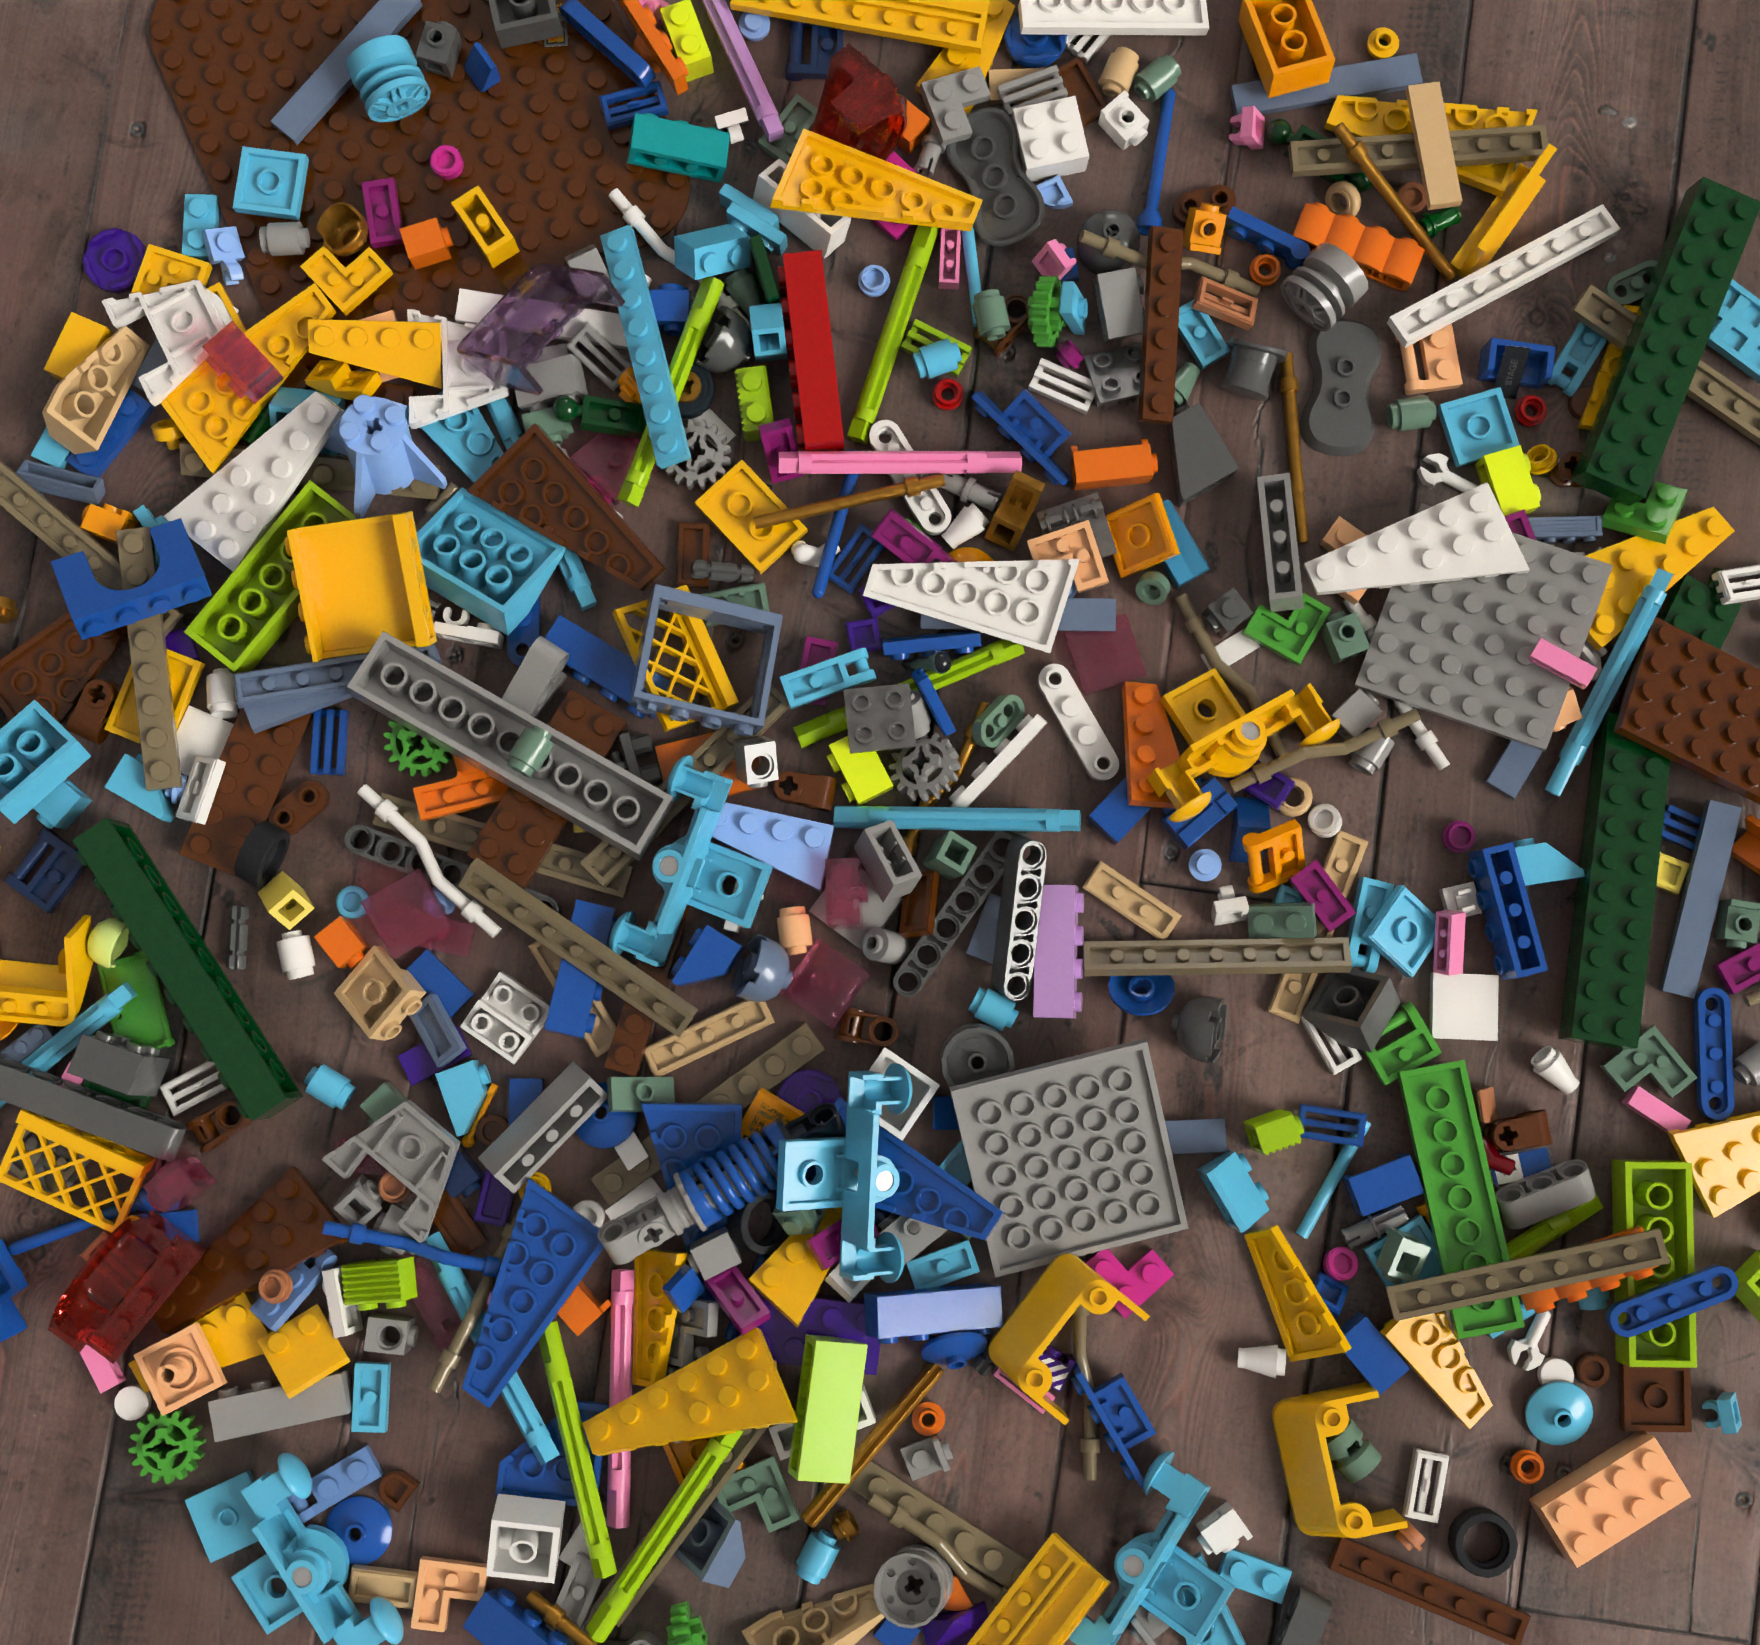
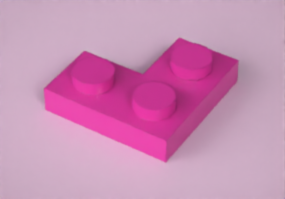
M1152 1248L1145 1252L1127 1270L1109 1249L1095 1252L1085 1261L1087 1265L1138 1306L1144 1303L1175 1275ZM1120 1300L1114 1305L1125 1319L1133 1312Z

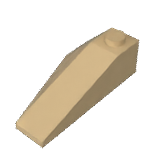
M123 326L55 386L42 411L49 436L73 454L98 451L150 345L127 326Z
M872 1583L834 1594L831 1600L813 1604L812 1601L801 1604L802 1608L783 1613L782 1610L769 1613L741 1632L748 1645H855L885 1617L877 1607L874 1597V1584Z

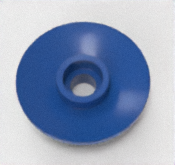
M1171 975L1110 976L1108 991L1113 1003L1124 1012L1132 1015L1148 1016L1159 1013L1171 1003L1174 997L1175 985Z
M607 1082L597 1083L608 1094ZM607 1098L576 1130V1133L581 1140L595 1148L606 1149L618 1146L632 1134L637 1123L638 1112H609ZM600 1108L607 1109V1115L603 1119L597 1118V1112Z
M949 1333L925 1343L921 1348V1356L927 1362L947 1365L949 1369H960L967 1365V1361L982 1354L986 1350L988 1343L986 1337L979 1333Z
M352 1496L341 1501L333 1508L325 1525V1528L336 1533L344 1542L351 1565H365L378 1559L388 1548L393 1534V1523L388 1510L379 1501L368 1496ZM358 1528L361 1531V1538H353L351 1529Z

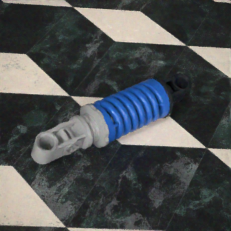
M822 1103L788 1124L778 1116L773 1122L762 1127L761 1135L758 1132L751 1133V1143L747 1138L740 1139V1150L735 1144L729 1145L727 1148L729 1157L724 1151H718L716 1153L718 1164L714 1158L707 1157L704 1161L707 1170L702 1165L695 1164L692 1169L690 1167L680 1173L673 1174L675 1186L672 1189L667 1190V1192L660 1191L656 1193L654 1198L603 1224L598 1231V1239L613 1263L623 1265L651 1248L661 1245L669 1238L683 1234L685 1228L690 1227V1225L696 1224L704 1232L708 1230L709 1226L720 1221L723 1214L725 1216L731 1215L733 1207L742 1209L745 1206V1201L753 1203L756 1200V1194L761 1197L767 1195V1187L770 1190L777 1189L779 1140L846 1137V1125L836 1106L832 1103ZM642 1213H645L646 1221H644ZM651 1229H654L656 1233L655 1237H653Z

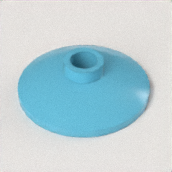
M1553 1381L1540 1386L1529 1397L1525 1407V1420L1528 1428L1537 1439L1550 1445H1565L1578 1440L1588 1430L1593 1418V1407L1588 1395L1579 1386L1567 1381ZM1561 1415H1567L1563 1421L1558 1422V1418Z

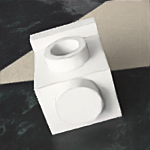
M1124 90L1101 110L1098 124L1124 151L1131 144L1133 146L1138 145L1147 136L1150 120L1129 99V94ZM1126 117L1129 123L1123 121V118Z
M1228 1501L1195 1524L1201 1533L1196 1539L1208 1555L1212 1552L1217 1555L1221 1551L1223 1553L1231 1551L1239 1544L1238 1539L1243 1535L1247 1540L1253 1537Z

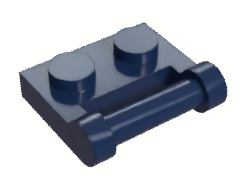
M788 20L790 49L789 64L785 67V77L791 81H800L802 79L842 80L844 30ZM806 27H812L811 64H801L803 29Z
M43 826L37 834L39 836L37 841L13 872L9 871L3 880L46 913L52 914L87 867L77 858L75 854L76 848L63 840L57 833ZM50 845L55 848L29 884L26 883L24 880L48 847Z

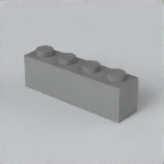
M1290 473L1257 477L1271 612L1304 609Z
M573 1061L478 1159L495 1178L514 1194L608 1098V1094Z
M349 1368L342 1370L337 1369L291 1399L288 1398L280 1383L272 1384L271 1379L251 1383L252 1389L239 1391L238 1386L218 1390V1396L208 1401L214 1441L219 1442L349 1414L353 1407V1387Z

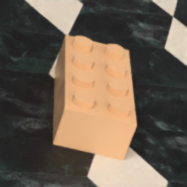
M1635 1432L1528 1500L1562 1556L1578 1568L1687 1500L1691 1495L1656 1438L1646 1432Z

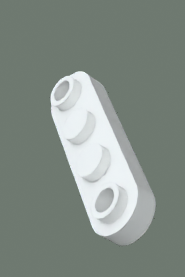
M880 420L871 427L869 442L874 451H913L899 426L893 421ZM884 434L889 435L891 441L889 443H882L879 440L880 436ZM888 474L894 484L902 483L905 478L917 476L918 479L929 476L928 474ZM937 488L921 491V495L910 498L907 495L902 496L925 533L936 536L943 534L951 524V511ZM932 515H937L940 517L941 522L934 525L930 523L929 518Z
M1060 664L1045 666L1038 676V687L1088 775L1100 782L1110 780L1119 769V759L1069 671ZM1052 674L1058 675L1061 679L1060 684H1051L1049 676ZM1101 758L1106 759L1109 763L1108 769H1100L1097 761Z
M1028 714L1016 727L1019 731L1017 736L1012 741L1008 738L1004 739L993 751L997 757L989 765L984 761L971 774L975 780L967 788L961 785L950 796L949 800L953 803L950 807H969L1043 729L1047 722L1039 714L1034 718Z

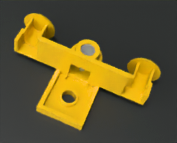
M1213 668L1163 695L1159 700L1189 744V747L1175 763L1162 770L1159 767L1154 769L1147 780L1159 798L1166 794L1175 807L1176 811L1168 819L1171 822L1186 821L1205 809L1212 796L1211 791L1203 794L1194 778L1206 771L1211 775L1225 778L1244 774L1258 760L1261 751L1266 745L1267 737L1296 722L1306 737L1298 744L1299 748L1323 744L1337 732L1340 727V719L1332 721L1322 706V699L1311 683L1306 685L1297 695L1291 689L1246 714L1217 670ZM1198 705H1207L1212 711V717L1202 716L1198 711Z

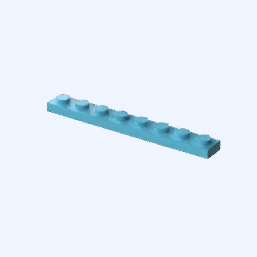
M626 225L600 235L656 463L661 469L692 459L635 233L630 225Z

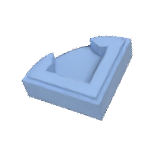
M1060 175L1036 185L1042 194L1045 207L1065 209L1073 205V200Z

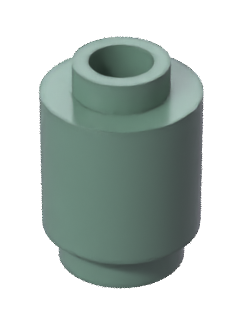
M1171 56L1157 57L1134 77L1135 85L1133 88L1136 95L1142 101L1155 102L1177 83V78L1181 75V69Z
M989 289L974 295L975 303L972 306L979 336L987 337L988 341L1004 338L1006 336L1005 332L1011 329L1004 297L1000 296L998 289Z
M1427 395L1395 399L1393 403L1386 405V422L1390 430L1396 429L1400 432L1428 428L1431 426L1432 420L1436 419V405L1434 401L1429 400Z
M536 725L532 729L525 727L508 754L510 759L507 765L528 778L534 772L538 773L554 747V744L550 741L552 735Z

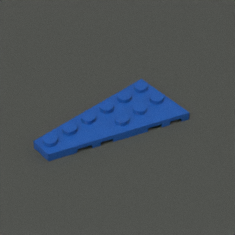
M839 1097L834 1105L846 1125L847 1102ZM879 1125L878 1154L892 1161L899 1172L900 1183L897 1191L891 1197L875 1203V1208L986 1241L1004 1212ZM815 1165L809 1167L810 1173L805 1175L806 1181L815 1178Z
M641 1102L667 1190L675 1186L673 1174L680 1173L690 1167L692 1169L695 1164H700L707 1170L704 1164L705 1159L712 1157L718 1164L716 1153L722 1150L729 1157L727 1148L731 1144H735L740 1150L742 1104ZM723 1214L720 1221L709 1226L708 1230L704 1232L696 1224L685 1228L684 1233L681 1235L688 1255L691 1254L690 1243L724 1226L727 1227L728 1216ZM701 1272L697 1273L696 1275L705 1287V1291L700 1295L701 1299L716 1301L705 1286V1280Z
M531 1178L528 1179L525 1188L526 1191L517 1213L512 1235L501 1263L490 1304L485 1314L482 1329L462 1386L463 1390L488 1408L493 1405L604 1249L597 1236L600 1229L598 1226Z

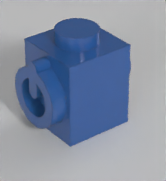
M669 283L659 285L657 290L651 289L650 296L659 331H664L665 334L671 336L681 335L694 302L691 300L689 288Z

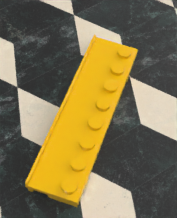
M731 0L730 8L731 10L980 54L990 0Z
M1052 1533L967 1645H1064L1111 1582L1102 1576L1057 1533Z

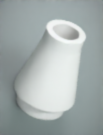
M972 503L969 507H963L941 536L954 550L958 545L985 531L984 527L990 522L977 506Z
M1546 1046L1532 1057L1533 1071L1560 1089L1564 1095L1572 1093L1579 1086L1580 1082L1574 1076L1559 1049Z
M1278 1345L1238 1348L1237 1368H1244L1275 1379L1276 1375L1285 1376L1286 1349L1278 1348Z

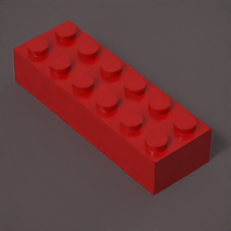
M822 250L783 254L784 266H777L782 297L784 328L791 327L790 329H785L788 359H795L788 362L792 390L798 389V392H792L795 421L802 420V423L796 424L799 451H844V436Z

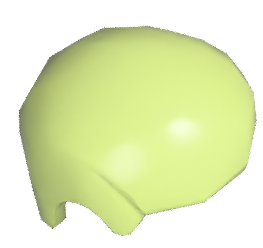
M108 918L98 922L90 932L87 941V952L95 963L106 968H114L116 966L114 960L122 954L129 941L128 934L130 931L125 922L122 923L117 918Z

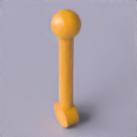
M494 1083L490 1085L486 1098L468 1135L462 1138V1145L464 1147L471 1148L474 1145L477 1124L484 1117L492 1098L498 1090V1085Z

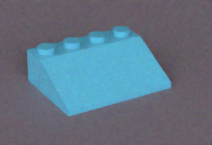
M463 487L417 532L427 587L507 636L529 614L566 552L564 546L519 522V520L491 506V504L479 497L470 494Z

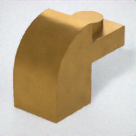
M1016 470L984 538L1014 551L1046 484Z

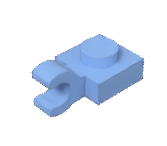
M237 227L205 229L202 232L210 265L220 264L225 286L239 284L238 280H243L244 276L242 268L237 262L242 261L245 256Z

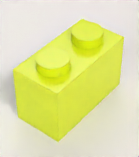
M683 0L660 8L663 27L672 44L675 59L681 57L688 69L689 75L686 76V81L689 82L714 73L712 56L691 0Z
M1521 445L1484 455L1475 463L1481 485L1488 482L1504 516L1524 509L1526 514H1531L1540 507L1541 493L1537 484H1533L1530 475L1531 463L1528 455L1523 453Z
M848 736L829 745L831 754L826 757L834 773L840 771L846 782L841 784V787L849 802L855 800L857 805L861 806L893 790V784L876 751L850 754Z

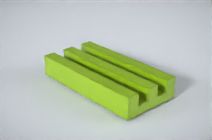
M915 319L911 330H909L905 341L901 345V350L912 355L919 352V348L911 344L912 341L923 346L934 343L918 334V331L937 341L948 338L951 344L956 342L960 352L963 353L961 356L962 361L957 362L958 369L948 372V374L958 378L972 351V347Z

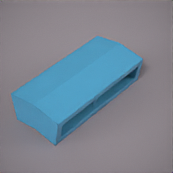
M1167 499L1163 501V505L1180 554L1161 562L1175 588L1178 589L1211 568L1173 504Z

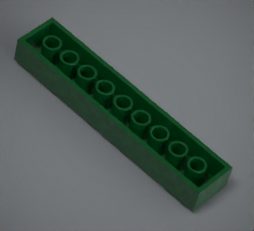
M1702 177L1686 190L1571 481L1629 506L1646 498L1760 210V201L1706 177Z
M1609 712L1605 715L1594 736L1579 861V867L1584 870L1585 877L1577 878L1558 1039L1627 1050L1638 1048L1670 759L1614 732L1619 714Z
M105 818L74 838L72 841L78 848L75 850L77 858L85 867L89 866L95 875L93 883L103 895H108L113 903L110 906L112 913L120 922H125L129 928L130 933L128 937L138 950L142 949L148 958L146 965L154 977H160L166 986V989H164L165 996L172 1005H178L182 1011L184 1026L191 1034L196 1033L202 1043L200 1045L202 1054L209 1062H214L219 1069L218 1078L227 1090H232L238 1099L236 1106L242 1116L246 1119L250 1118L251 1121L269 1119L302 1098L303 1094L128 823Z

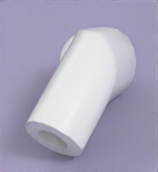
M800 540L792 545L791 553L798 563L819 567L825 543L818 548ZM839 546L837 548L836 555L841 552Z

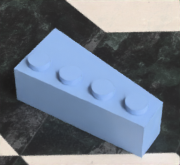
M725 802L712 839L746 856L773 866V869L821 892L835 828L834 825Z

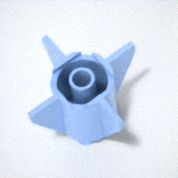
M360 395L354 399L353 404L346 409L328 434L329 439L324 448L348 456L355 475L354 515L356 519L364 518L376 493L383 495L392 494L391 490L398 489L401 486L403 490L414 479L445 489L447 486L446 477L412 441L409 430L408 405L385 398Z

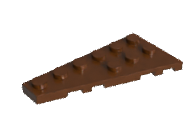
M534 423L467 490L470 494L479 497L491 504V506L519 520V522L559 545L568 548L580 557L596 564L638 590L644 591L666 569L538 424Z
M67 612L0 659V707L9 720L13 719L35 699L55 720L62 724L78 703L85 685L97 678L128 637L127 625L105 632L99 636L82 640L70 613Z
M292 1166L168 1286L146 1310L161 1331L171 1335L205 1317V1314L220 1305L226 1306L235 1301V1297L247 1291L252 1292L258 1289L260 1279L267 1271L281 1269L288 1273L296 1269L298 1264L311 1257L317 1258L326 1253V1249L338 1243L343 1244L348 1239L322 1234L325 1220L336 1223L341 1222L302 1172Z

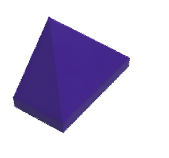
M985 1601L975 1603L973 1607L966 1610H949L939 1613L928 1624L922 1626L926 1645L967 1644L989 1616Z

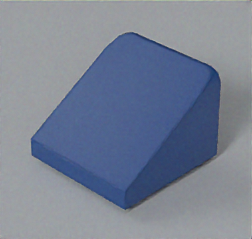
M478 42L474 43L465 64V71L479 91L485 92L500 82L501 77L495 63L483 46Z
M933 1096V1130H959L951 1096Z
M1319 1271L1313 1284L1335 1319L1341 1313L1349 1287L1339 1281L1332 1280L1326 1274Z

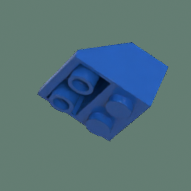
M706 925L704 930L698 928L688 945L693 947L686 958L680 956L671 970V974L675 975L672 983L683 987L728 976L745 948L709 925Z

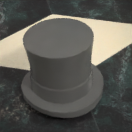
M1232 337L1229 338L1227 345L1232 349L1231 361L1220 387L1242 398L1257 401L1267 400L1270 380L1275 366L1286 360L1287 352L1270 346Z

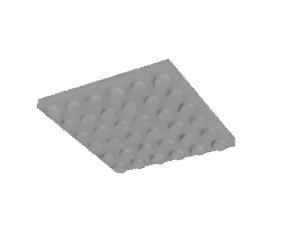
M1421 503L1418 513L1432 506ZM1512 533L1530 569L1528 573H1510L1495 577L1482 576L1463 578V580L1392 586L1369 644L1370 649L1367 650L1354 687L1517 743L1546 751L1570 682L1527 659L1541 638L1580 658L1613 565Z
M1145 1038L949 1087L974 1192L1004 1212L986 1239L995 1278L1050 1264L1056 1256L1062 1253H1072L1079 1257L1189 1229L1148 1042Z

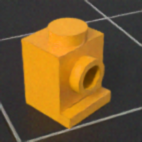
M1201 203L1200 208H1189L1183 236V246L1185 248L1220 255V244L1227 215L1219 211V205ZM1211 223L1209 234H1204V226Z
M104 503L102 508L90 504L83 510L80 527L94 536L117 544L116 530L136 528L139 521L135 515L124 509L122 511Z

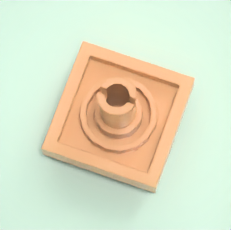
M199 1322L133 1355L162 1416L228 1383Z

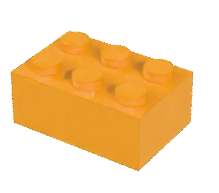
M1242 0L1238 21L1268 98L1329 82L1335 57L1312 0Z

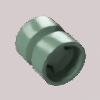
M1350 1417L1348 1425L1342 1433L1326 1437L1331 1461H1337L1336 1469L1349 1484L1366 1477L1376 1468L1382 1458L1381 1454L1369 1440H1362L1363 1432Z

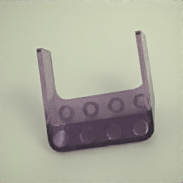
M540 263L530 268L462 339L457 347V352L497 385L539 396L544 390L526 369L529 363L536 361L542 355V349L551 340L559 337L564 330L563 327L571 318L578 316L586 305L600 303L622 307L625 300L603 272Z

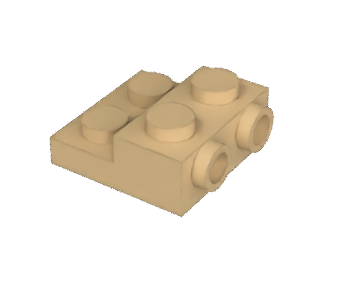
M374 945L334 992V995L368 1038L383 1041L390 1040L401 1032L402 1026L400 1023L407 1015H413L422 1007L421 998L426 994V991L408 970L400 969L382 946Z

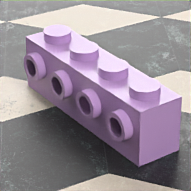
M1043 885L1034 960V1018L1076 1019V1013L1082 1012L1083 996L1082 992H1077V979L1083 978V959H1077L1078 946H1083L1084 941L1083 926H1078V913L1084 912V893H1078L1079 888L1076 885Z

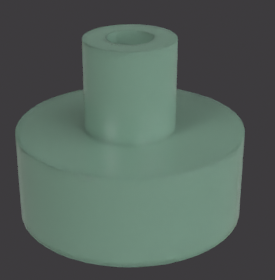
M1145 572L1141 575L1136 585V594L1144 603L1150 605L1161 604L1166 600L1170 591V582L1161 572Z

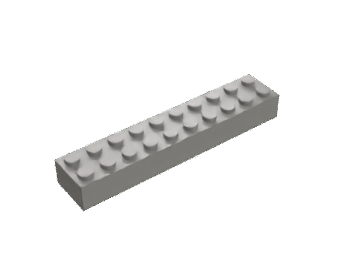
M384 631L347 685L350 693L357 700L638 861L641 860L673 807V797ZM536 725L552 735L550 741L554 744V747L538 773L534 772L528 778L507 765L510 759L508 754L524 728L532 729Z

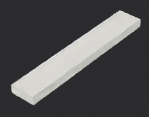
M459 289L455 314L456 323L465 324L467 322L492 329L570 341L583 325L588 322L615 348L628 350L620 314ZM588 332L585 333L584 337L593 345L602 346Z

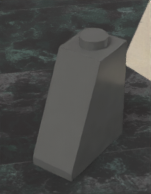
M1200 403L1192 407L1185 404L1174 411L1173 422L1167 426L1176 503L1180 508L1233 477L1238 471L1239 466Z

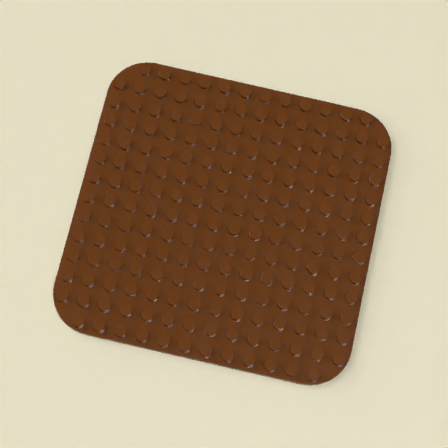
M158 0L154 7L149 28L152 50L214 195L218 196V204L228 227H237L245 256L242 260L267 316L314 284L300 266L323 246L324 240L317 231V224L322 213L330 205L338 202L351 204L364 216L367 222L361 182L393 177L397 187L402 226L407 227L436 217L441 227H448L454 246L449 247L452 259L415 270L408 258L404 244L373 248L370 243L368 230L367 242L358 252L344 257L337 256L336 254L333 255L346 268L370 247L394 274L347 316L324 294L336 311L332 318L333 320H359L394 310L397 321L408 322L407 309H414L420 311L422 315L430 317L438 315L446 317L447 321L456 323L455 314L460 288L518 298L529 297L573 278L564 257L591 244L596 246L603 263L606 264L600 235L628 225L622 218L624 214L608 197L611 191L616 188L621 191L633 206H638L645 215L644 220L661 239L678 225L687 209L691 191L690 176L627 163L632 124L608 130L599 96L638 85L568 22L567 46L545 47L544 40L502 49L495 32L488 0H421L423 6L397 35L407 40L415 56L426 20L435 23L445 21L457 28L463 42L453 77L449 78L424 71L417 61V67L422 71L424 79L431 90L430 99L412 115L393 122L381 123L371 120L368 116L365 105L359 97L360 91L352 84L304 139L296 145L275 128L271 120L379 0ZM556 0V3L561 4L566 0ZM577 0L633 49V44L613 0ZM476 42L483 46L495 63L501 77L500 82L485 92L479 91L465 71L466 61L473 44ZM652 93L649 95L622 101L619 103L608 105V108L624 105L634 100L647 99L650 97H654L656 95L655 93ZM450 145L460 152L464 168L457 178L443 180L435 175L430 165V156L437 147ZM242 146L307 155L309 164L300 220L235 212L232 207ZM478 185L514 237L520 252L495 268H492L451 202ZM300 221L303 228H308L310 247L305 248L304 255L272 256L270 253H263L259 240L260 227L267 226L268 223ZM632 228L635 233L638 249L648 246L649 244L636 228ZM308 349L299 362L308 369L313 370L320 360L334 359L309 353ZM348 363L351 371L363 368Z

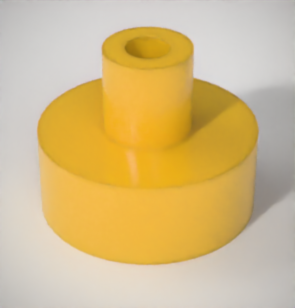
M172 418L163 419L151 425L156 441H166L169 450L179 448V438L184 435Z

